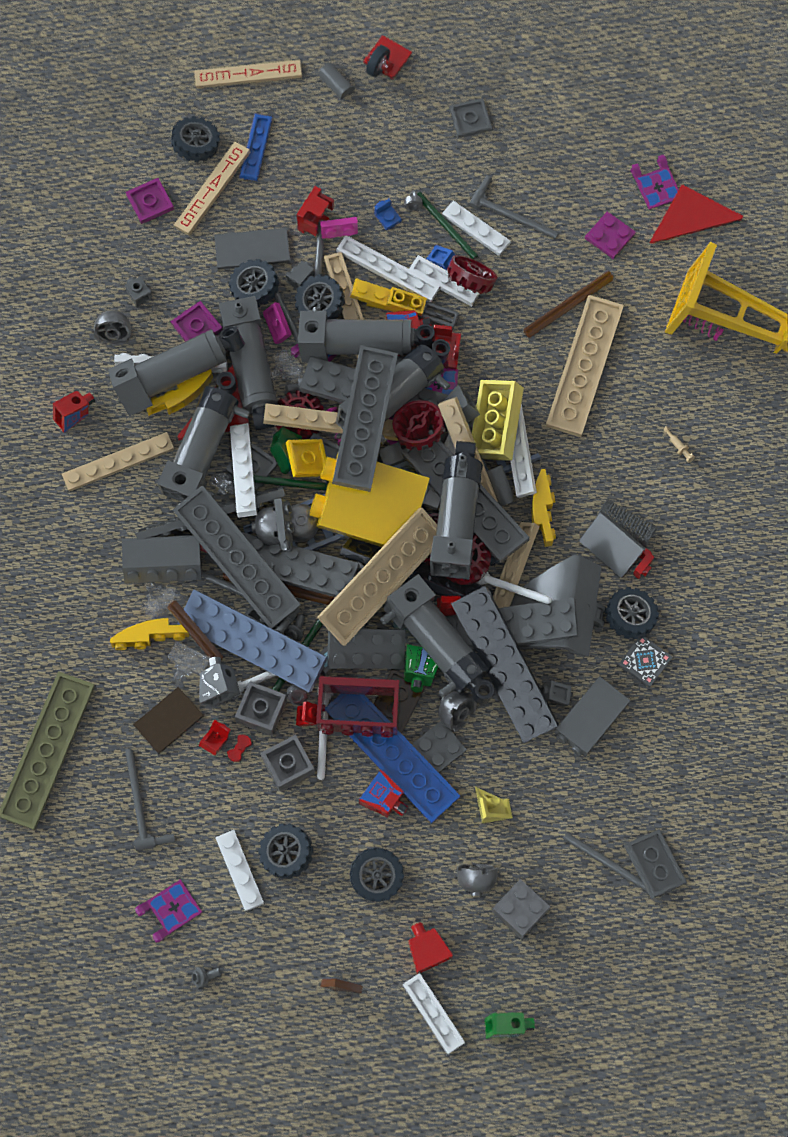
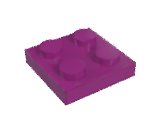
M159 178L125 192L141 224L174 210V206Z
M607 211L586 234L585 239L614 259L636 232Z
M201 301L171 320V325L184 341L190 340L213 329L215 335L223 330L222 326Z

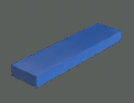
M259 114L254 115L247 148L250 149L251 153L242 164L240 178L258 181L272 117Z

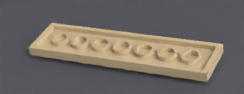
M588 295L545 427L582 437L624 305Z
M423 508L416 510L317 617L342 645H346L386 602L387 597L396 591L431 553L437 524Z

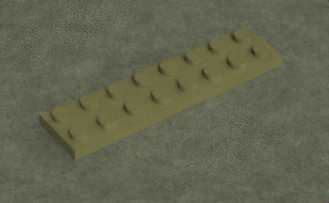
M58 671L0 807V819L35 831L94 691L95 684Z

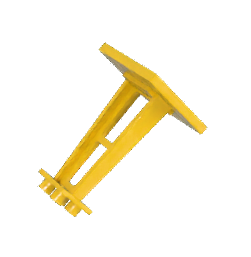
M710 242L686 274L665 333L672 335L687 315H691L776 344L773 353L777 354L781 349L788 352V314L708 271L717 244ZM703 284L740 302L741 307L737 317H732L698 304L697 299ZM750 307L780 323L778 333L745 322L743 317L746 308Z

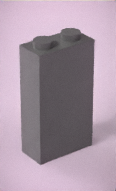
M599 676L556 728V738L563 744L568 743L576 755L586 757L626 709L630 700Z

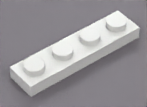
M452 201L442 213L443 217L498 256L511 243L509 239L455 201Z
M419 255L409 268V270L439 285L440 290L471 307L480 295L478 292L473 293L469 289L465 290L464 287L458 286L456 282L451 281L447 270Z
M232 830L215 837L245 912L263 905L264 902L235 831Z
M419 973L405 982L403 987L447 1055L465 1044L421 974Z

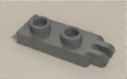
M282 498L274 499L278 540L281 549L290 552L293 543L292 533L294 532V526L290 517L292 507L288 500Z

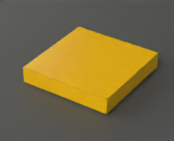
M288 440L286 447L293 477H320L326 460L323 440Z

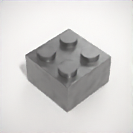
M249 681L235 715L236 723L273 736L287 702L286 694Z
M296 735L261 752V758L279 792L315 774L314 767Z
M520 879L493 907L492 912L522 939L549 911L550 906Z

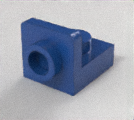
M389 198L378 202L374 207V215L386 231L402 222L400 216L391 206L392 201Z
M436 245L426 260L447 270L455 254L453 250Z

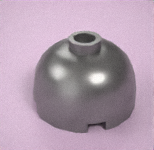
M110 310L103 312L95 321L94 337L100 343L101 341H114L109 345H123L131 337L130 321L125 314L119 311Z
M296 504L291 506L292 513L290 514L291 522L294 526V532L292 533L293 541L306 542L316 535L319 529L316 527L318 518L309 515L310 506Z
M267 507L260 510L256 515L255 522H252V532L256 533L258 539L267 545L280 544L275 507Z
M454 691L440 700L439 717L441 722L449 729L459 731L468 722L464 721L471 712L475 713L477 703L467 693L459 694L457 691Z
M467 864L458 865V882L464 890L470 891V895L482 896V892H488L494 887L497 880V867L476 864L477 866L466 868Z

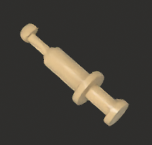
M665 426L664 432L670 436V441L678 449L677 453L679 455L683 454L687 458L686 461L688 463L694 460L695 456L687 451L689 446L683 445L678 437L672 435L669 431L670 429Z

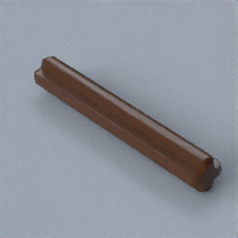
M175 600L172 601L167 607L168 610L209 658L220 657L222 660V654Z

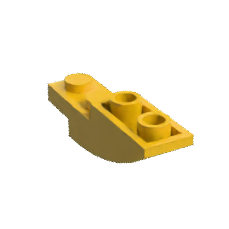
M355 279L350 298L366 302V306L392 312L415 310L417 315L420 316L423 314L427 300L426 297L395 287L387 289L360 279Z
M211 369L178 384L177 390H170L163 396L151 398L153 405L146 408L148 415L150 416L164 409L170 415L187 406L203 392L204 387L208 386L213 379Z
M541 469L535 484L537 493L533 494L531 514L532 523L539 526L538 530L542 532L544 545L548 547L552 546L553 541L556 539L554 528L551 529L550 522H552L551 512L547 511L552 509L553 503H555L554 492H550V475L546 474L545 469Z
M168 618L154 619L138 623L117 633L110 639V644L116 650H126L127 647L142 650L146 649V646H151L152 638H154V641H165L166 638L180 641L184 640L185 637H189V633L182 625H170Z

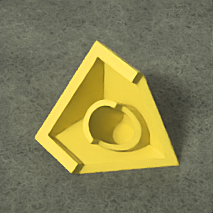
M475 787L482 823L512 818L509 799L503 800Z

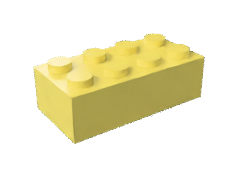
M480 381L476 405L480 415L474 419L472 436L481 459L512 461L524 390L516 381Z

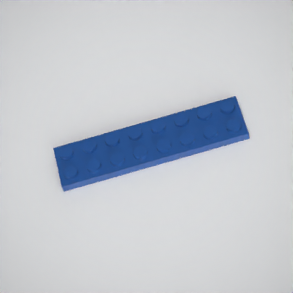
M340 694L325 709L333 720L391 723L365 695ZM398 730L397 735H393L391 738L381 737V734H373L371 737L362 736L361 733H353L352 736H349L372 762L403 790L405 797L431 824L460 798L455 789Z

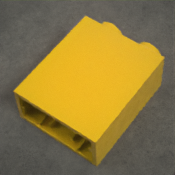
M338 454L336 459L326 457L320 479L329 481L325 496L315 494L309 513L310 516L318 518L316 527L383 547L416 510L421 508L430 478L376 462L371 492L332 484Z

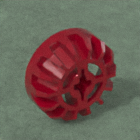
M460 255L452 257L447 269L451 281L456 282L458 286L464 287L465 290H471L473 293L483 294L491 291L498 278L497 274L488 266L472 258Z
M300 390L293 394H290V392L286 393V397L280 398L277 404L307 409L304 406L306 402L310 405L311 409L324 411L318 398H314L311 394L304 395ZM293 401H302L301 404L290 405ZM275 425L277 430L284 427L302 436L301 440L310 439L313 433L318 434L320 432L317 430Z
M424 400L412 401L403 405L394 415L392 422L394 434L399 444L406 445L407 449L410 450L414 447L417 450H422V446L428 445L429 448L432 447V442H439L441 435L445 432V422L439 407ZM430 425L433 426L432 435L429 434Z
M473 535L470 579L446 577L451 582L460 585L473 584L481 580L488 572L491 553L485 548V544L478 540L477 535ZM476 550H477V551H478V558H477V560H476V562H475V561L473 560V556L476 554Z

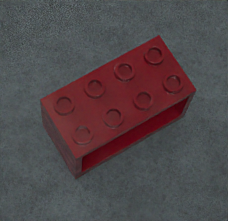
M320 676L317 707L318 731H322V734L332 735L334 732H342V735L352 736L353 733H361L362 736L371 737L373 734H381V737L386 738L397 735L399 680ZM325 693L394 696V708L392 707L393 723L323 720L326 704H324Z

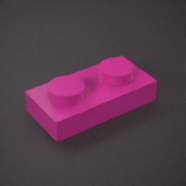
M357 217L320 221L322 239L358 234Z
M274 302L263 311L275 344L282 343L292 335L280 303Z

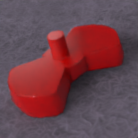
M238 735V743L234 749L227 751V756L231 761L240 762L242 753L252 745V741L247 735Z

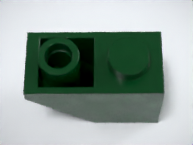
M282 427L273 435L270 451L281 472L286 475L292 470L286 442L288 440H301L302 436Z

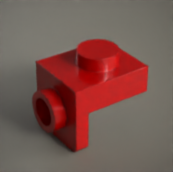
M647 548L641 554L640 558L642 561L633 573L638 579L642 575L646 577L652 569L650 565L653 562L654 556Z
M441 596V598L437 599V607L444 616L455 615L456 612L451 603L461 599V597Z
M303 702V706H297L296 726L317 725L318 705Z
M214 720L210 730L201 739L199 746L216 756L227 742L231 729L225 724Z

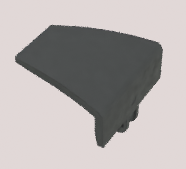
M573 555L523 586V588L547 595L552 600L574 597L576 600L579 637L518 645L520 649H565L579 656L589 657L593 627L602 628L604 626V621L602 620L603 613L606 610L605 606L597 603L601 574L600 565L582 556ZM515 593L510 606L538 603L540 601Z

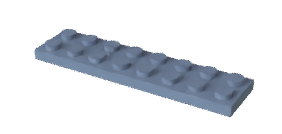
M193 589L184 608V611L212 643L307 692H312L328 659L327 656Z

